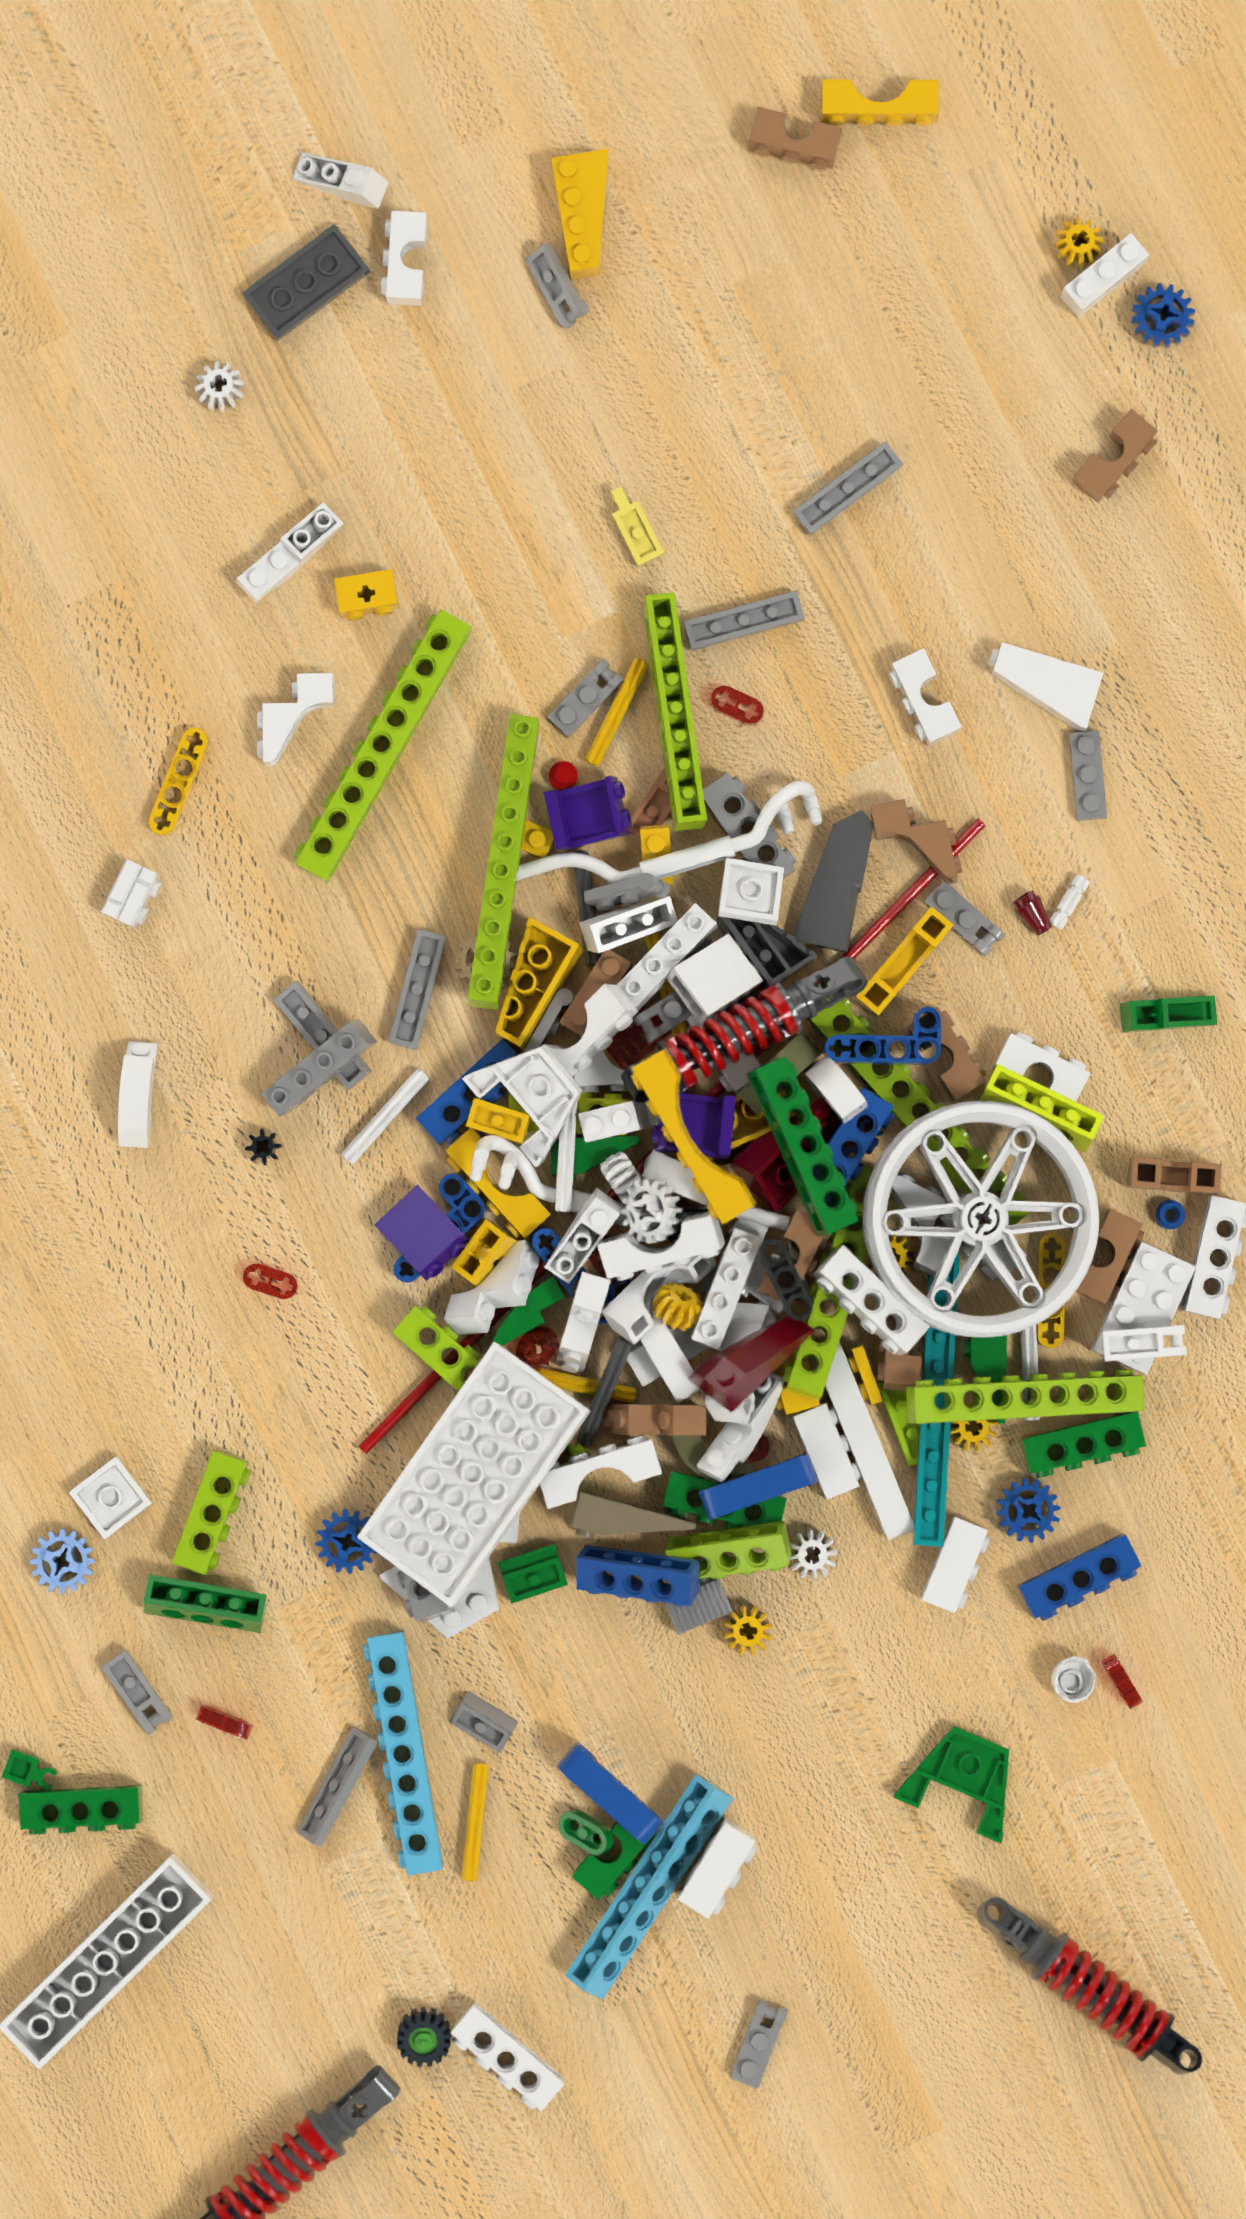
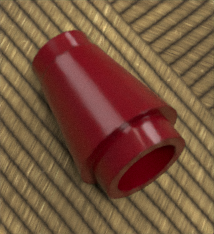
M1033 890L1023 894L1013 902L1016 907L1014 911L1037 936L1052 927L1040 895H1036Z

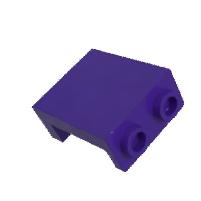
M610 775L606 776L603 780L573 788L544 792L556 850L568 851L630 835L629 827L632 826L629 811L624 809L622 798H625V789L623 783L618 781L617 777Z
M679 1093L680 1109L684 1124L700 1151L710 1158L726 1159L729 1157L736 1097L724 1095L722 1098ZM659 1116L658 1125H653L651 1142L656 1143L655 1151L679 1152L675 1142L672 1141L670 1143L665 1137L661 1128L664 1126V1123Z
M418 1184L374 1224L425 1280L439 1275L444 1269V1264L452 1257L459 1256L469 1242V1239Z

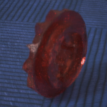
M544 1326L531 1329L518 1342L516 1357L537 1371L541 1369L542 1365L549 1366L550 1358L557 1356L555 1350L560 1346L557 1340L558 1335L552 1329ZM535 1344L541 1346L542 1351L540 1354H537Z

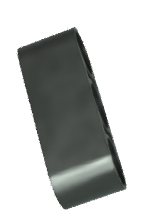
M775 1239L767 1240L759 1249L760 1261L786 1314L793 1320H804L810 1316L813 1309V1304L783 1243ZM771 1244L778 1246L781 1251L779 1260L774 1262L767 1260L764 1255L765 1248ZM784 1271L791 1273L794 1277V1283L788 1289L780 1287L777 1282L778 1275ZM797 1298L803 1299L807 1304V1311L801 1316L793 1314L790 1308L792 1301Z

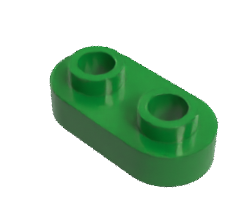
M570 1810L563 1813L559 1818L558 1827L561 1835L588 1853L600 1855L612 1847L613 1835L611 1830L605 1824L581 1810Z

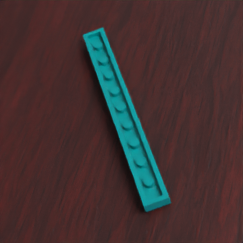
M959 1250L946 1279L951 1284H953L959 1274ZM928 1275L927 1294L935 1278L931 1275ZM941 1290L937 1291L934 1297L935 1302L938 1306L943 1307L947 1303V1295ZM958 1297L951 1307V1311L957 1312ZM931 1326L928 1328L924 1339L922 1380H933V1385H944V1379H953L956 1335L937 1330ZM941 1392L934 1399L935 1406L939 1409L945 1402L944 1395ZM951 1422L920 1423L913 1545L944 1547Z

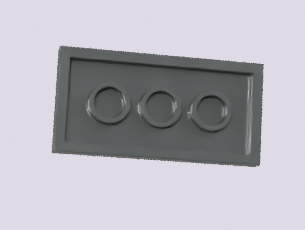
M334 224L243 291L242 295L274 338L279 341L368 275L370 269L336 224Z

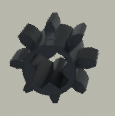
M260 1129V1136L254 1137L249 1135L253 1142L251 1146L245 1147V1150L253 1151L252 1162L261 1158L263 1165L267 1166V1159L271 1157L275 1160L279 1159L275 1151L282 1148L283 1145L274 1143L273 1140L277 1136L275 1132L267 1137L265 1136L264 1129ZM269 1140L268 1147L271 1149L268 1154L262 1152L259 1155L257 1153L260 1149L257 1146L258 1142L265 1143Z

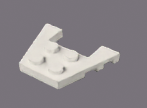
M546 1045L479 1069L462 1078L478 1099L486 1095L501 1081L540 1129L519 1147L535 1167L545 1160L583 1091Z
M489 1557L454 1605L455 1612L428 1620L447 1639L499 1610ZM394 1566L380 1574V1578L405 1601L409 1600L406 1588L402 1589L399 1583L398 1572L401 1570L398 1567ZM423 1586L418 1588L421 1596L429 1593Z

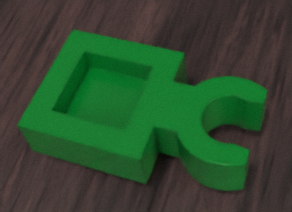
M13 1748L1 1778L28 1788L31 1787L34 1780L37 1781L40 1788L51 1790L53 1785L47 1784L44 1781V1775L46 1773L57 1775L59 1771L54 1767L42 1769L38 1767L41 1761L40 1758Z

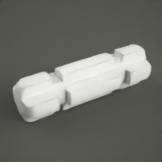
M1081 875L1075 876L1070 884L1072 887L1067 889L1056 908L1058 911L1054 912L1049 920L1053 927L1060 930L1064 928L1068 921L1067 917L1071 916L1082 897L1081 893L1086 891L1090 883L1088 879Z

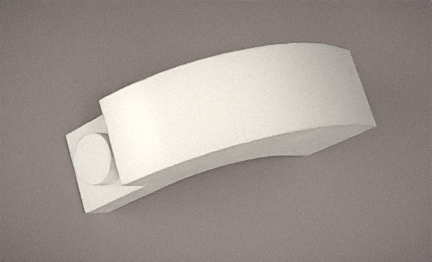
M128 1041L127 1052L123 1057L119 1090V1146L149 1147L152 1130V1087L158 1055V1043Z
M823 1057L802 1073L809 1082L814 1094L818 1098L823 1097L843 1124L868 1107L867 1101L831 1058Z
M653 1149L652 1153L645 1160L642 1177L664 1180L665 1187L672 1186L674 1188L673 1192L707 1206L710 1202L704 1193L699 1194L692 1182L695 1176L690 1168L685 1169L679 1159L668 1153Z
M652 1310L651 1315L655 1325L640 1341L675 1400L679 1403L701 1389L689 1380V1376L694 1372L668 1327L663 1325L661 1319L655 1317V1312Z

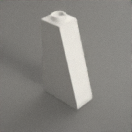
M1003 642L999 650L993 649L989 661V666L994 667L992 676L1075 730L1085 732L1103 672Z

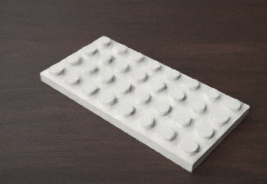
M493 1342L357 1538L448 1606L454 1607L591 1410L500 1344Z

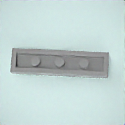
M885 441L793 511V515L811 536L902 468L904 464Z
M793 591L684 621V626L691 651L801 622L805 618L798 593Z
M421 929L417 930L388 1043L418 1050L447 936Z
M298 980L294 981L274 999L275 1003L314 1050L339 1031ZM360 1056L338 1073L336 1077L347 1090H350L372 1070Z
M352 1727L297 1830L298 1834L312 1844L322 1847L378 1742L362 1730Z

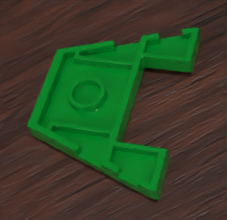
M953 1725L896 1790L893 1798L919 1808L930 1780L938 1782L987 1803L975 1832L1001 1844L1003 1840L1009 1749Z

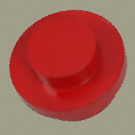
M560 761L550 768L549 781L554 788L565 790L575 786L578 780V772L573 764L567 761Z

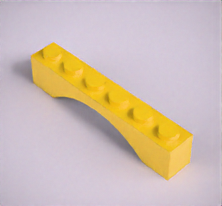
M665 1048L632 1067L631 1069L634 1074L631 1077L634 1084L640 1091L644 1089L649 1100L646 1103L651 1113L655 1117L657 1115L660 1116L664 1123V1126L661 1128L665 1137L670 1143L674 1141L678 1147L677 1157L685 1169L689 1167L695 1176L692 1182L698 1193H704L710 1203L707 1205V1208L715 1220L720 1219L721 1223L724 1224L754 1207L756 1201L742 1177L727 1172L714 1164L700 1151L690 1137L680 1109L679 1085L681 1073L668 1050Z

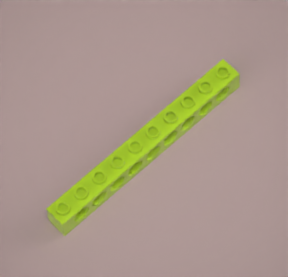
M440 609L437 615L432 614L425 626L428 632L423 640L418 639L410 652L413 655L412 660L408 666L404 664L396 676V680L399 681L394 691L389 689L381 703L384 709L380 716L374 715L367 727V730L370 732L365 742L360 740L355 747L352 756L356 758L350 767L345 766L338 778V781L341 782L336 793L333 791L329 793L323 804L326 807L324 814L321 818L317 816L309 828V832L312 835L307 843L302 842L294 855L297 858L295 863L297 867L327 884L472 633V627L469 624ZM443 637L448 641L446 648L440 651L433 649L431 646L433 640ZM427 662L433 666L431 674L427 676L418 674L417 668L421 663ZM407 688H415L419 691V695L414 701H406L402 697L403 692ZM393 713H400L404 716V722L400 726L394 727L388 723V719ZM380 738H385L390 742L389 748L384 752H378L374 749L375 741ZM367 763L374 765L375 772L371 777L365 778L359 774L362 765ZM350 789H357L361 792L360 799L355 803H349L345 800V794ZM336 814H342L346 817V823L341 828H333L330 825L331 818ZM323 839L329 840L332 844L330 851L326 854H320L316 851L317 843Z
M510 714L468 994V1005L470 1007L498 1010L539 734V718L515 714Z
M847 998L830 1008L818 1012L816 1017L812 1019L807 1018L826 1041L835 1035H872L869 1032L872 1027L862 1015L856 1017L850 1011L852 1004ZM836 1017H845L849 1022V1029L844 1032L837 1031L833 1027V1020ZM850 1041V1048L840 1047V1042H835L833 1048L839 1055L843 1051H851L849 1057L855 1058L852 1046L853 1041ZM868 1042V1051L861 1054L863 1057L869 1058L875 1054V1047L870 1042ZM848 1064L876 1096L894 1106L891 1112L895 1114L894 1117L904 1128L917 1120L912 1115V1107L914 1105H924L928 1113L944 1107L940 1103L935 1105L928 1098L931 1092L921 1081L915 1083L908 1074L911 1073V1070L907 1065H888V1073L884 1076H878L872 1070L873 1064ZM902 1082L907 1086L908 1094L906 1097L898 1098L893 1094L892 1086L894 1083ZM960 1125L946 1128V1139L952 1147L965 1150L967 1154L965 1164L971 1172L981 1170L985 1173L989 1167L987 1162L990 1160L987 1154L980 1147L974 1149L968 1142L970 1136ZM929 1136L927 1139L928 1149L936 1152L939 1148V1142L935 1141L932 1136ZM946 1157L941 1159L940 1163L947 1176L962 1193L966 1195L972 1193ZM1001 1170L987 1192L992 1194L994 1192L1002 1193L1007 1177ZM1017 1191L1011 1201L1028 1200ZM1008 1211V1225H1016L1030 1211Z

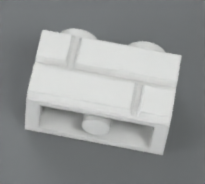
M126 859L101 913L133 929H136L137 924L143 925L149 913V909L146 908L150 897L155 899L161 889L160 875Z

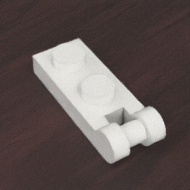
M1185 1325L1101 1332L1104 1361L1187 1355V1346L1183 1345ZM1171 1335L1172 1347L1164 1348L1163 1336Z

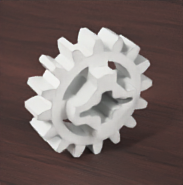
M650 1178L634 1182L635 1187L627 1188L626 1190L629 1198H622L621 1200L626 1204V1209L620 1210V1213L627 1217L622 1224L630 1225L631 1228L628 1234L637 1235L638 1242L646 1241L647 1244L666 1241L667 1235L675 1233L672 1225L680 1224V1220L676 1218V1213L682 1212V1208L675 1206L679 1196H671L674 1188L672 1186L665 1187L664 1180Z

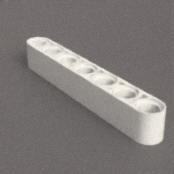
M839 1342L825 1388L836 1411L843 1433L847 1438L854 1460L858 1465L887 1540L890 1541L914 1530V1523Z

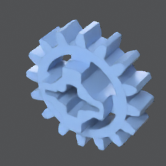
M60 1529L59 1536L54 1531L48 1532L49 1540L41 1537L39 1542L42 1547H34L32 1549L38 1555L37 1558L30 1560V1563L37 1565L38 1568L32 1574H40L42 1578L38 1584L43 1585L48 1582V1591L50 1592L54 1591L56 1586L59 1587L60 1594L66 1593L67 1586L74 1592L78 1590L77 1582L82 1585L87 1584V1580L84 1577L85 1574L92 1575L94 1573L92 1569L88 1568L89 1564L96 1562V1559L89 1558L88 1555L94 1548H85L84 1544L87 1538L76 1539L77 1531H73L70 1536H67L66 1529ZM58 1541H65L61 1549L57 1551L48 1549ZM76 1547L81 1553L82 1562L77 1560L74 1553ZM66 1552V1560L70 1564L63 1566L60 1570V1562L56 1559L63 1556ZM44 1561H47L52 1570L50 1575L45 1569ZM69 1571L78 1573L77 1576L69 1581H61L65 1573Z

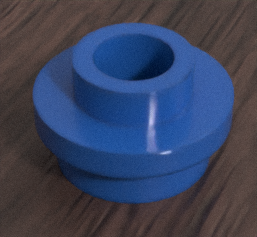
M1166 1200L1159 1204L1156 1209V1221L1165 1229H1176L1185 1220V1210L1179 1202ZM1168 1209L1175 1212V1218L1171 1221L1165 1218V1212Z

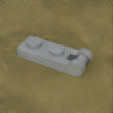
M551 243L541 245L525 260L559 324L563 328H571L576 323L577 318H582L589 312L588 304L579 297ZM566 302H567V304H568V306H569V308H570L569 310H568L567 307L565 306V303H566Z
M602 659L547 716V719L567 738L599 708L624 680L622 675L619 673L615 674L609 668L610 664L605 659ZM600 676L608 682L603 689L595 682Z
M645 873L584 891L585 903L597 908L598 911H611L614 909V906L635 904L639 899L652 895L664 898L669 893L670 887L667 882L657 879L649 873Z
M944 881L924 902L929 908L932 906L954 924L952 929L984 957L991 951L990 947L995 941L999 942L1005 936L1002 930L990 922L952 886ZM982 927L987 934L980 940L974 934Z
M560 989L556 993L523 1053L544 1045L550 1034L555 1036L561 1026L559 1023L561 1013L564 1009H568L574 1000V996L569 989Z
M675 991L634 1017L633 1020L637 1026L642 1027L646 1033L644 1037L650 1044L692 1016V1013ZM658 1015L663 1023L657 1028L651 1021V1018Z
M127 1649L101 1666L148 1735L154 1732L156 1726L163 1721L167 1723L173 1719L172 1713L158 1696ZM152 1704L157 1712L148 1717L143 1710Z
M759 1999L731 2071V2079L758 2089L788 2009L780 2006L778 2009L769 2006L767 2001ZM763 2016L773 2020L771 2027L760 2024Z

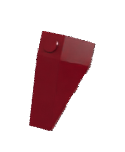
M823 1097L809 1105L812 1115L818 1118L822 1128L821 1136L824 1142L827 1143L841 1120ZM796 1114L789 1118L790 1123L795 1126L798 1120ZM771 1130L753 1141L732 1162L733 1167L738 1175L742 1177L746 1186L775 1213H778L798 1192ZM802 1138L800 1146L807 1153L809 1151V1143L805 1138Z
M787 1315L710 1356L689 1376V1380L732 1413L814 1330L804 1321L793 1320Z

